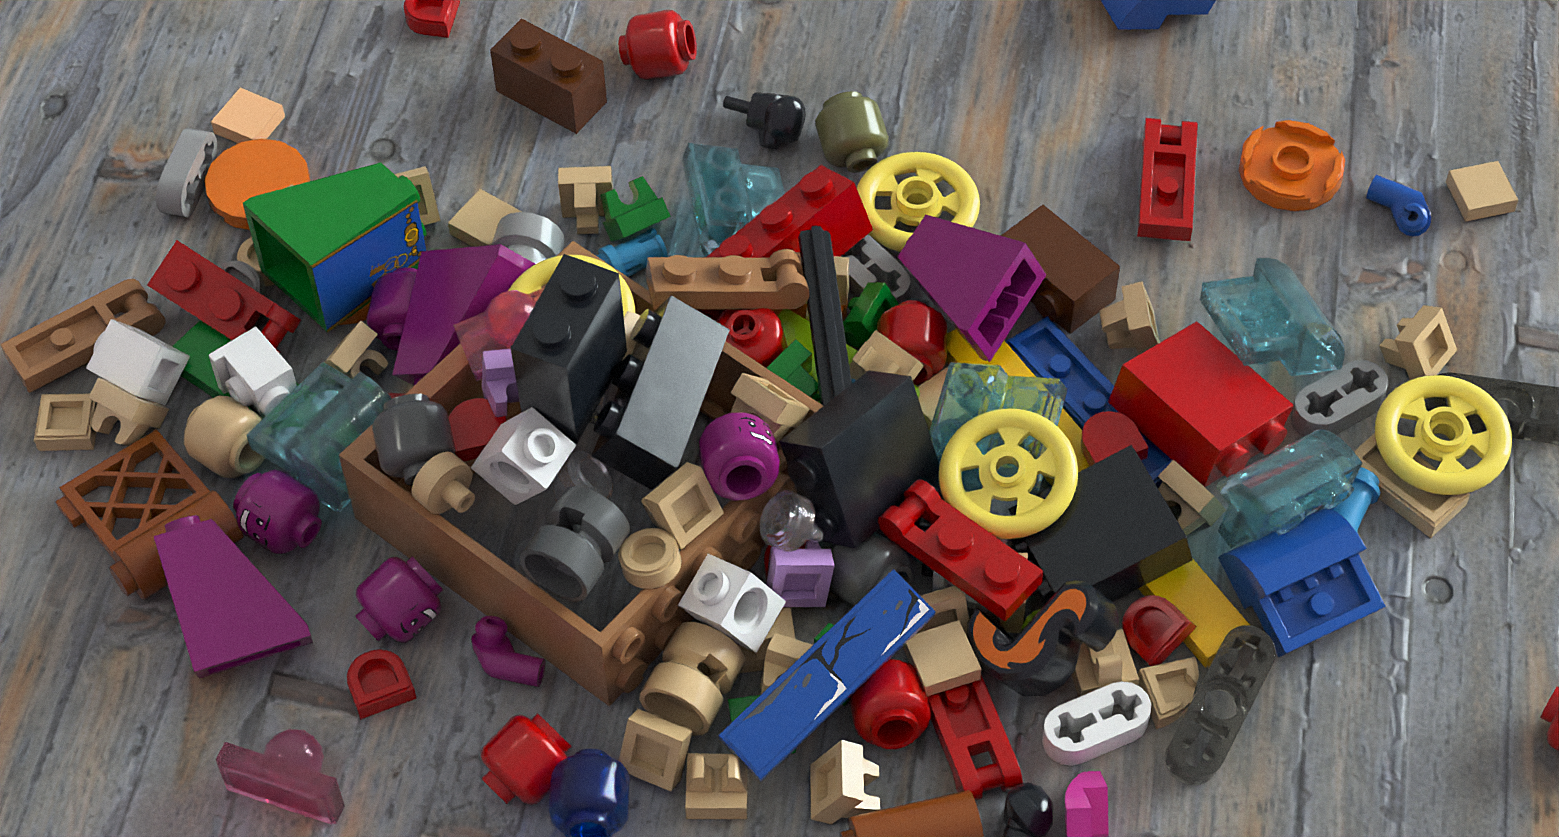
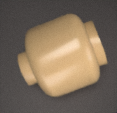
M216 396L196 407L189 415L184 431V445L189 456L220 477L236 478L254 471L264 461L269 448V432L265 420L257 413L243 406L232 397Z

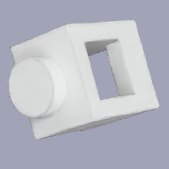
M256 326L208 355L220 390L224 394L229 392L232 398L243 406L250 407L265 422L281 417L293 405L301 401L292 367Z

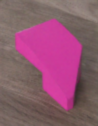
M1100 771L1081 772L1071 781L1065 793V837H1108L1107 784Z

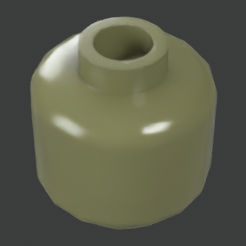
M856 91L843 92L830 97L824 102L823 109L815 120L816 130L827 162L836 167H847V170L852 173L870 169L877 163V157L884 153L889 144L888 134L877 102L869 97L862 96L861 93Z

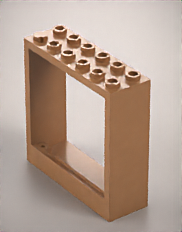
M574 241L557 255H583L606 263ZM615 269L631 290L635 303V313L641 316L646 309L654 312L656 309L652 308L649 290ZM502 306L405 395H427L430 401L439 403L445 408L448 417L452 410L460 403L475 398L484 399L482 390L483 351L507 349L500 328ZM531 312L523 313V325ZM725 341L699 411L713 420L731 413L736 400V396L731 394V391L742 373L768 380L810 408L802 423L821 409L823 405ZM520 402L507 403L506 419L508 421L522 413ZM372 425L339 454L354 516L358 521L408 558L413 556L427 572L482 613L504 620L509 633L608 706L623 692L630 693L642 682L644 671L665 650L677 627L683 622H691L694 619L693 616L678 606L707 554L749 571L757 562L761 549L774 535L782 536L790 529L797 517L798 510L802 507L795 485L788 474V465L780 442H778L776 447L780 460L779 474L773 486L762 495L749 500H730L722 508L724 514L680 551L682 563L676 577L661 587L642 589L600 632L445 518L428 511L412 496V486L405 484L404 478H397L386 474L379 464ZM791 427L781 439L787 436L795 428ZM476 459L464 462L471 468Z

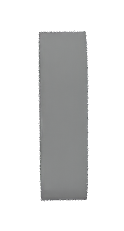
M186 128L181 132L158 182L156 202L159 212L187 218L192 215L204 191L205 177L210 164L217 157V138L214 133Z
M869 234L846 252L849 255L847 256L849 257V292L852 295L860 297L868 282H885L889 288L896 287V291L892 292L899 304L910 300L911 281L909 273ZM861 254V262L854 256Z
M1355 360L1339 367L1305 386L1297 393L1291 413L1292 426L1297 433L1310 440L1323 441L1332 438L1379 410L1389 385L1387 374L1376 363L1367 360ZM1352 383L1359 387V389L1350 393ZM1368 385L1371 388V392L1369 393L1363 387ZM1311 407L1312 410L1318 413L1310 415L1308 408ZM1329 407L1327 417L1325 418L1319 412Z

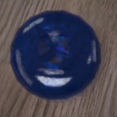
M583 749L559 762L552 773L550 781L549 813L551 823L561 833H564L566 837H611L623 829L629 818L630 779L628 770L620 761L598 749Z

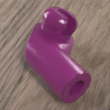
M485 616L478 620L475 625L476 633L472 635L471 643L472 649L484 672L496 679L540 687L545 672V659L515 653L509 638L505 635L508 627L501 618Z

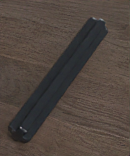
M811 226L810 230L801 231L798 236L803 276L807 281L810 293L807 308L820 403L824 406L850 386L852 381L831 235L828 231L822 230L821 226Z

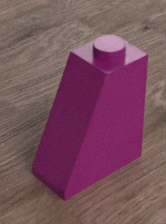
M926 214L897 256L917 285L976 354L982 360L988 362L992 360L1046 277V273L1026 243Z
M501 244L422 251L392 375L413 386L416 385L502 306L504 298L513 282L524 271L535 265V263Z
M198 515L183 517L167 523L164 526L166 533L153 536L192 667L199 679L313 643L307 623L212 519L201 522Z

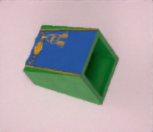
M381 162L257 195L243 202L261 272L327 333L370 303L373 288L380 277L398 268L418 269L421 252L426 251L424 238L427 236V232L420 219L418 203H420L421 199L416 187L407 177L403 175L397 177Z

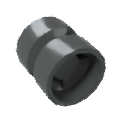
M573 486L566 488L546 517L547 525L539 527L520 554L519 560L525 573L538 586L563 600L579 602L588 596L604 572L603 563L610 562L630 533V524L624 513L610 500L588 488Z

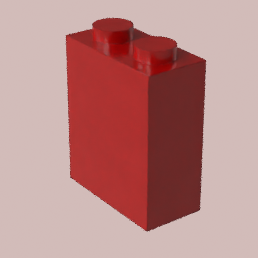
M1197 321L1124 363L1108 400L1110 405L1119 413L1129 417L1140 432L1204 487L1222 476L1228 479L1234 477L1245 467L1249 459L1261 452L1264 455H1268L1273 452L1287 435V429L1284 425L1294 406Z

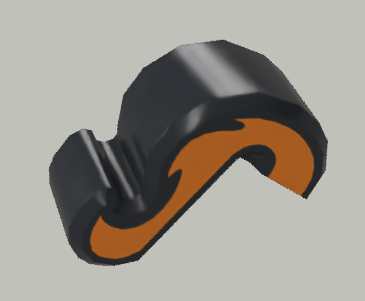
M1077 580L1066 581L1015 638L977 607L967 622V638L983 671L1022 696H1046L1063 686L1075 671L1080 647L1083 643L1095 652L1105 649L1118 629L1119 616L1116 606L1112 601L1091 584Z

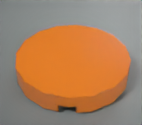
M1292 120L1278 121L1275 123V127L1263 130L1264 126L1254 130L1243 143L1238 170L1243 185L1257 200L1273 208L1289 211L1315 209L1330 201L1341 187L1345 167V158L1342 150L1339 153V150L1334 146L1335 140L1326 131L1314 125Z
M269 139L244 141L224 150L210 164L205 177L206 195L211 209L215 214L217 212L218 215L222 216L224 222L235 228L250 230L243 202L257 195L286 188L291 184L295 186L309 182L310 174L307 162L297 149L286 143Z

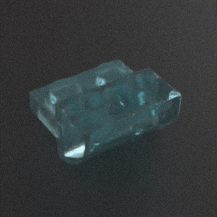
M688 143L682 158L685 180L700 250L704 257H707L725 239L733 236L758 216L766 206L774 203L784 195L785 192L779 168L741 164L737 148Z
M1257 258L1253 276L1203 282L1199 300L1244 366L1281 361L1291 376L1311 375L1318 372L1342 369L1345 348L1341 336L1293 270L1282 261L1272 258Z
M322 362L246 436L252 450L290 472L295 479L314 490L321 503L339 513L350 502L339 454L373 424L376 416L383 411V405L392 398L383 388L362 372H359L352 379Z
M950 362L929 430L939 464L945 446L953 434L967 421L985 412L1007 408L1022 409L1037 413L1058 426L1068 389L1060 379L1008 376L1000 365ZM995 433L980 440L976 445L981 453L985 455L991 449L1004 445V442L999 434ZM1028 436L1019 445L1026 449L1034 459H1038L1047 449L1041 442L1031 436ZM1004 464L998 469L997 473L1002 477H1012L1018 472V468L1013 464ZM979 469L962 472V482L965 490L974 491L983 488L980 483ZM1042 474L1037 475V481L1032 490L1039 491L1043 479Z
M1323 429L1315 430L1217 483V490L1229 504L1218 532L1231 549L1249 539L1256 541L1273 531H1276L1278 535L1285 534L1297 527L1307 515L1314 513L1323 506L1325 509H1331L1345 501L1354 491L1352 484L1362 465V461L1348 444L1334 433Z

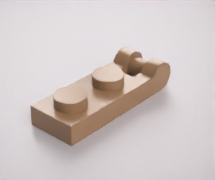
M790 249L778 250L769 258H744L736 255L726 257L673 255L670 257L647 258L645 276L653 309H657L671 295L694 309H797L803 306L810 297L807 281L802 276L803 268L800 257L795 251Z
M127 279L1 343L0 346L6 359L28 392L31 393L88 363L93 355L96 340L106 330L111 319L139 328L152 336L159 333L166 322L155 304L147 303L148 293L140 282L136 279ZM119 312L125 313L117 318H115L114 316Z

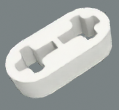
M1121 681L1111 683L1057 706L1049 712L1045 719L1042 738L1045 753L1059 764L1073 766L1134 742L1143 736L1148 727L1151 713L1149 696L1141 687L1130 682ZM1119 704L1124 711L1134 709L1133 719L1127 721L1122 714L1112 716L1113 705ZM1066 726L1071 733L1081 731L1080 742L1073 743L1072 739L1068 736L1059 739L1060 727Z

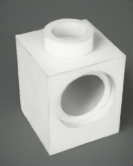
M111 319L106 330L96 340L93 355L86 369L136 397L166 405L190 356L139 328Z
M531 407L499 426L471 466V469L510 502L517 505L547 490L576 447V444Z
M707 554L678 606L700 623L721 631L736 644L757 653L786 601L751 572Z

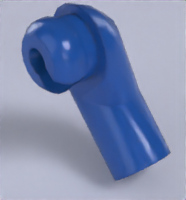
M1376 175L1368 189L1366 199L1390 208L1397 227L1405 235L1419 236L1426 232L1430 227L1431 214L1423 194L1382 176Z

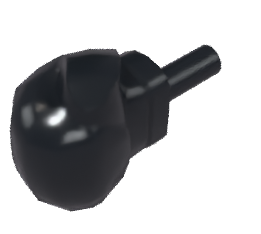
M755 92L750 102L726 96L723 101L724 108L747 114L746 125L760 131L759 144L763 147L777 150L781 143L795 142L801 135L806 111L803 102L795 96Z
M1029 782L1017 784L1008 793L1003 822L1006 824L1002 837H1045L1053 825V802L1041 786Z

